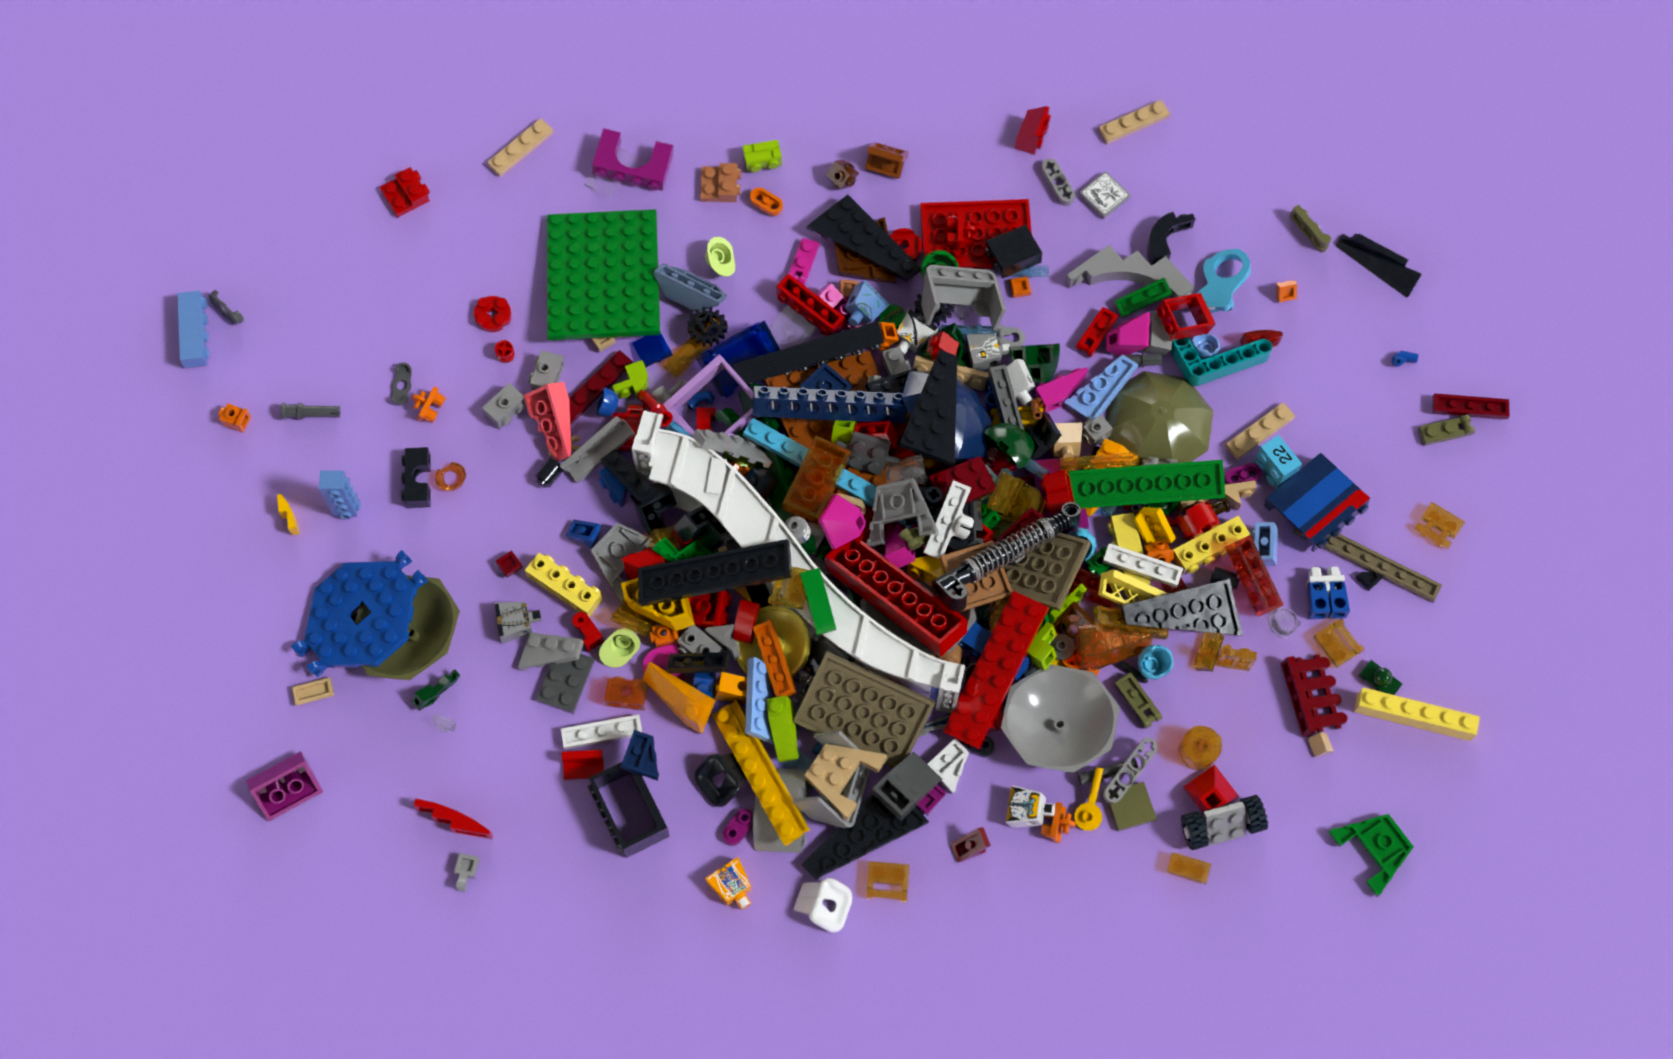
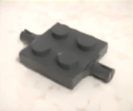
M854 431L849 443L838 440L836 442L835 448L846 450L845 466L881 476L883 467L887 463L898 466L900 458L889 455L891 441Z

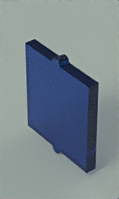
M661 332L660 335H647L632 342L645 367L660 363L661 360L673 355Z

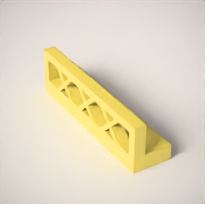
M1117 570L1101 573L1098 595L1120 605L1135 602L1134 597L1136 596L1140 600L1168 594ZM1107 583L1110 584L1113 590L1112 593L1106 592ZM1124 590L1127 599L1124 600L1119 591Z

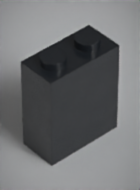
M1026 225L986 241L985 255L988 259H991L994 271L999 273L1002 279L1042 263V251Z

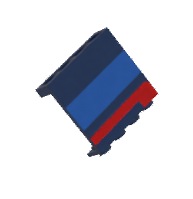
M1320 453L1266 497L1264 507L1269 511L1273 508L1277 509L1313 543L1311 551L1314 552L1318 548L1322 549L1328 543V539L1338 536L1342 531L1341 528L1345 525H1351L1358 514H1364L1369 508L1370 497Z

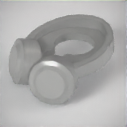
M1004 325L998 327L996 335L999 345L1009 343L1010 347L1024 344L1025 335L1020 329L1015 327L1006 328ZM1015 333L1020 339L1017 342H1012L1010 339H1004L1003 337Z

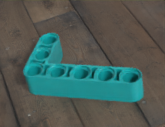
M1188 337L1173 340L1170 352L1186 381L1191 386H1200L1265 363L1269 359L1273 346L1269 340L1260 339L1201 360Z

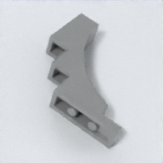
M1110 245L1067 274L1065 281L1069 288L1073 285H1079L1084 279L1089 285L1110 280H1127L1149 285L1165 277L1173 294L1169 298L1191 295L1194 290V286L1166 256L1151 266L1138 250L1123 260Z

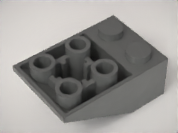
M913 751L873 787L872 794L893 815L902 821L934 789L942 778Z

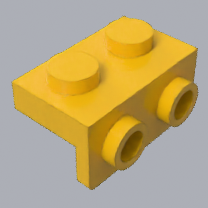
M1143 507L1133 518L1145 544H1152L1156 541L1172 543L1176 539L1161 508Z

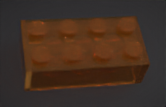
M815 436L783 501L782 510L818 525V519L828 505L850 460L851 451L819 436Z

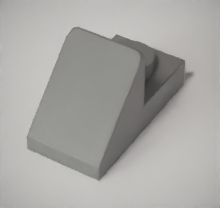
M735 625L707 627L705 629L706 635L721 646L723 652H728V656L736 661L741 655L739 644L733 639Z

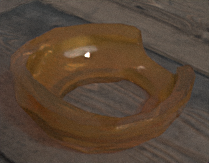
M451 462L450 465L441 470L438 469L435 474L436 484L446 491H454L460 488L466 478L465 468L455 462ZM452 471L459 476V480L455 485H447L444 482V474L446 472Z

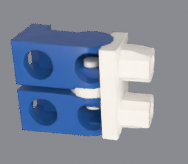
M1319 567L1310 568L1308 580L1306 581L1309 619H1326L1327 617L1328 619H1338L1348 616L1350 608L1344 582L1345 577L1340 574L1338 567H1329L1327 575L1321 576V569Z

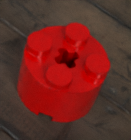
M1208 500L1186 510L1184 517L1180 514L1174 519L1188 541L1220 524V520Z

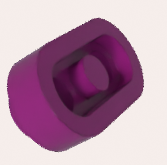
M1248 463L1232 468L1225 475V483L1227 485L1254 480L1258 482L1262 476V470L1256 463ZM1249 472L1254 473L1255 476H1250ZM1231 478H1236L1237 481L1234 482L1231 480Z
M739 810L724 828L722 835L727 845H738L753 827L754 814L751 810ZM746 815L748 816V820L742 821L741 817ZM731 831L736 832V836L730 837L729 833Z

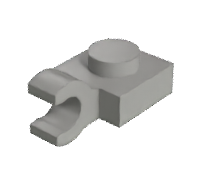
M459 853L454 874L459 875L456 883L457 891L465 892L468 878L475 879L480 862L479 857Z

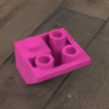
M1146 312L1124 321L1107 333L1106 350L1118 356H1125L1147 348L1149 344L1150 313Z
M837 494L832 496L818 519L831 549H837L859 537L867 524L861 509Z

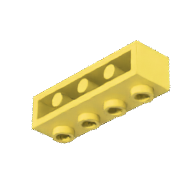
M1238 515L1173 549V561L1176 566L1183 568L1182 575L1187 572L1191 574L1197 571L1202 564L1209 565L1215 561L1216 557L1220 555L1224 557L1232 551L1231 549L1243 547L1248 543L1247 540L1251 534Z
M538 553L525 569L526 576L578 612L586 613L590 618L603 601L600 594L601 591L593 585L590 587L585 584V580L580 576L570 574V570L564 565L558 566L555 564L554 559L549 555Z

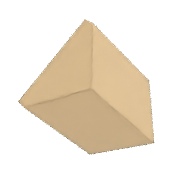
M1318 733L1308 738L1314 757L1333 752L1327 733Z

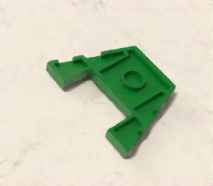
M666 537L652 547L655 552L669 562L718 553L716 548L708 551L699 539H696L680 552L677 551Z
M1389 814L1334 828L1328 832L1338 847L1356 836L1379 866L1381 871L1365 882L1376 897L1383 892L1386 885L1414 847Z

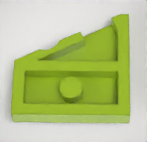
M1083 584L1066 596L1060 611L1054 609L1048 611L1050 613L1048 616L1049 623L1053 624L1071 603L1076 602L1078 605L1080 604L1087 590Z

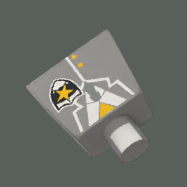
M995 334L966 335L965 346L969 356L970 368L980 371L985 369L986 371L990 367L1000 366L1002 355L1010 354L1009 343L999 345Z

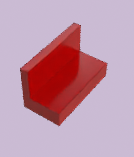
M602 750L562 752L564 780L589 779L604 771Z

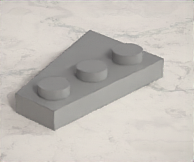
M529 632L518 669L524 671L530 667L536 666L539 668L544 667L546 664H560L579 660L584 641L578 638Z

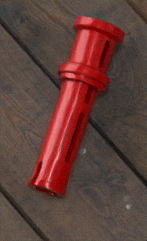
M641 390L638 392V400L650 412L663 414L661 427L668 426L673 420L671 412L666 410L663 404L657 403L648 391Z

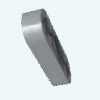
M1050 158L1044 160L1041 172L1061 205H1071L1074 202L1075 192L1056 160ZM1047 166L1053 167V170L1051 171L1050 168H1048V169H1046V168H1047ZM1060 179L1063 181V184L1060 186L1055 185L1053 180ZM1064 193H1065L1066 196H1069V195H1070V198H1069V199H1067V197H1064V198H1063Z

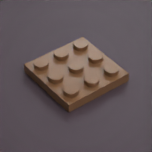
M994 541L940 556L939 561L944 574L959 567L963 560L971 559V556L976 557V553L981 554V551H986L987 547L991 548V545H995ZM1004 567L999 568L996 572L993 571L992 574H988L987 577H983V579L976 583L965 585L967 589V606L964 610L959 611V613L1011 596L1013 591Z

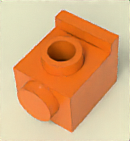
M227 403L226 407H222L218 414L223 426L242 433L251 419L247 409H242Z
M663 624L652 626L653 632H649L651 643H656V648L675 644L679 639L677 631ZM667 632L665 636L660 635V633Z

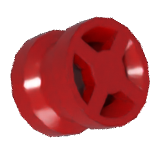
M501 340L495 345L496 357L500 362L509 363L514 359L515 351L511 342Z

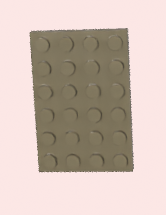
M999 515L1001 520L991 530L994 532L993 540L995 541L1016 519ZM1060 532L1052 541L1044 543L1043 546H1039L1032 552H1028L1016 565L1003 566L1012 591L1027 596L1051 609L1060 611L1091 545L1090 542Z
M826 651L793 722L816 733L840 730L860 750L887 755V760L884 764L894 768L910 755L935 705V701Z

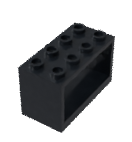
M621 762L590 777L589 781L591 784L588 785L593 800L599 801L596 805L602 818H607L605 823L611 837L616 836L613 840L619 854L624 853L627 858L670 837L642 775L621 769ZM630 774L657 829L625 844L599 788Z

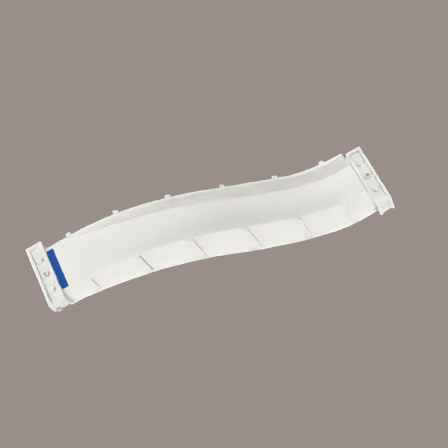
M644 410L632 446L635 469L646 480L653 481V484L659 482L668 485L672 489L677 502L674 508L689 513L704 505L729 532L730 535L722 542L728 549L726 541L732 538L735 539L741 548L788 539L791 550L792 578L767 582L765 584L776 606H782L797 613L806 623L812 637L816 631L806 602L800 573L818 567L774 510L728 462L726 463L715 451L702 447L696 439L678 432L660 429L663 414ZM712 458H718L726 464L721 494L706 492ZM821 572L836 625L835 631L822 635L856 659L853 662L854 664L934 700L936 704L935 711L952 714L954 708L956 709L965 665L933 657L897 637L853 604Z

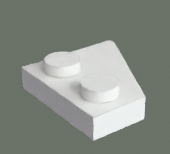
M956 738L927 764L942 778L941 783L951 794L956 790V785L969 754Z

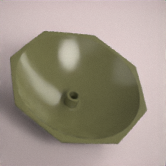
M1143 371L1127 381L1107 407L1106 421L1113 428L1108 439L1123 445L1140 460L1139 466L1142 465V459H1147V457L1159 458V461L1176 459L1178 463L1192 462L1208 451L1213 410L1195 387L1191 386L1183 377Z
M406 575L410 580H412V576ZM426 577L429 581L419 587L417 595L414 596V611L412 622H409L408 641L378 667L363 666L368 676L411 680L448 653L460 610L439 578ZM365 604L360 605L355 620L356 625L372 613Z

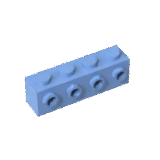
M201 291L177 293L180 361L184 368L207 366V359L210 358L209 348L206 344L209 341V333L206 330L208 316L205 314V308H208L207 298L203 297Z
M320 470L319 490L333 516L342 519L357 517L358 510H361V500L358 499L357 492L354 491V486L350 483V478H347L344 471Z

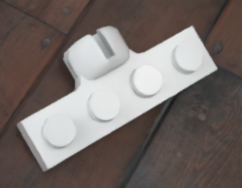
M954 480L952 481L935 523L939 534L930 535L923 553L939 559L940 556L944 555L952 536L966 539L971 531L960 526L971 529L974 524L973 518L962 513L971 487Z

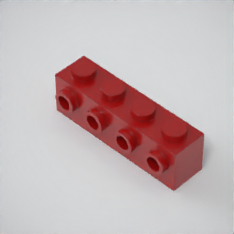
M789 273L776 286L778 300L783 304H788L794 313L801 314L810 325H815L819 328L824 336L839 333L845 327V316Z

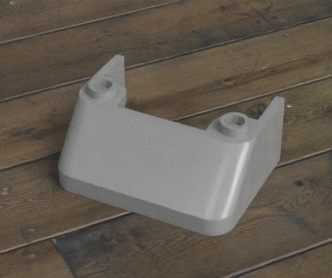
M929 265L924 274L921 301L926 325L931 324L935 312L940 308V303L971 305L978 316L989 317L992 329L997 331L1006 308L997 277L992 271Z
M840 730L814 734V738L823 746L830 744L859 749ZM859 764L841 792V795L857 803V807L848 821L822 795L821 798L793 799L792 803L810 819L841 828H850L855 823L871 769Z

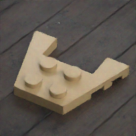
M825 744L806 772L805 779L848 821L857 807V803L841 795V792L859 764L879 773L887 760V755Z

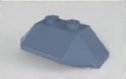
M663 263L654 271V275L665 297L687 307L691 311L698 310L701 312L702 307H705L707 310L710 307L719 306L727 297V294L723 293L717 285L687 270Z

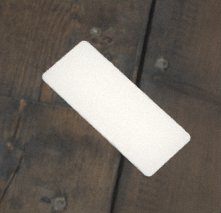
M712 458L706 489L708 493H722L726 464L718 458Z

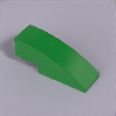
M820 568L800 573V580L817 636L835 631L836 625Z

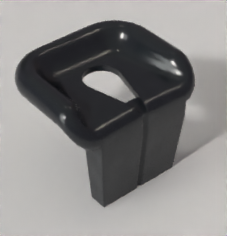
M733 753L722 756L719 754L709 755L698 766L694 774L697 786L710 803L716 807L726 806L740 791L742 782L747 780ZM723 772L726 776L721 786L717 787L713 782V778Z

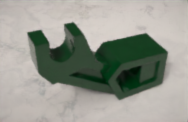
M456 669L449 676L445 674L433 687L428 685L416 691L411 702L419 711L434 704L440 697L439 695L456 683L460 674Z

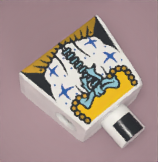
M1011 785L1006 823L1011 828L1041 826L1044 815L1054 816L1055 804L1046 803V797L1042 793Z

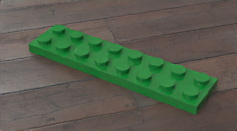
M1223 460L1068 471L1074 501L1081 509L1226 498Z

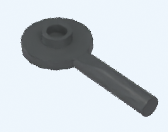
M1057 634L1049 644L1054 647L1057 655L1056 660H1067L1074 654L1075 644L1068 635ZM1036 665L1033 666L1023 677H1027L1040 668Z

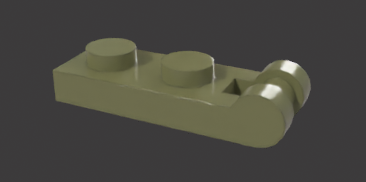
M1299 204L1295 206L1289 217L1319 252H1325L1331 242V237L1328 234H1323L1319 225L1312 221L1305 209H1302Z
M1463 415L1459 418L1427 424L1418 428L1424 446L1470 436L1475 433L1474 427L1470 424V415ZM1459 425H1463L1464 429L1460 430Z
M918 527L906 528L898 535L908 543L907 546L910 550L926 546L930 535L919 536Z
M1131 672L1114 683V686L1145 729L1150 727L1152 722H1158L1162 719L1161 713ZM1146 710L1150 711L1151 714L1149 716L1144 714Z

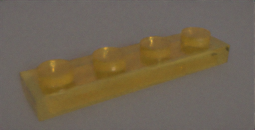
M689 338L663 366L678 378L710 345L706 343L705 347H703L702 342L696 344L695 339L691 340Z
M1137 452L1060 458L1061 470L1065 469L1067 472L1076 469H1096L1097 467L1114 468L1121 465L1122 467H1128L1137 464L1138 456Z
M1102 606L1094 608V623L1096 627L1163 640L1169 636L1168 629L1124 625L1121 610Z

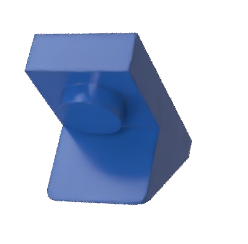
M574 519L565 536L570 540L583 542L588 548L592 549L601 533V525Z

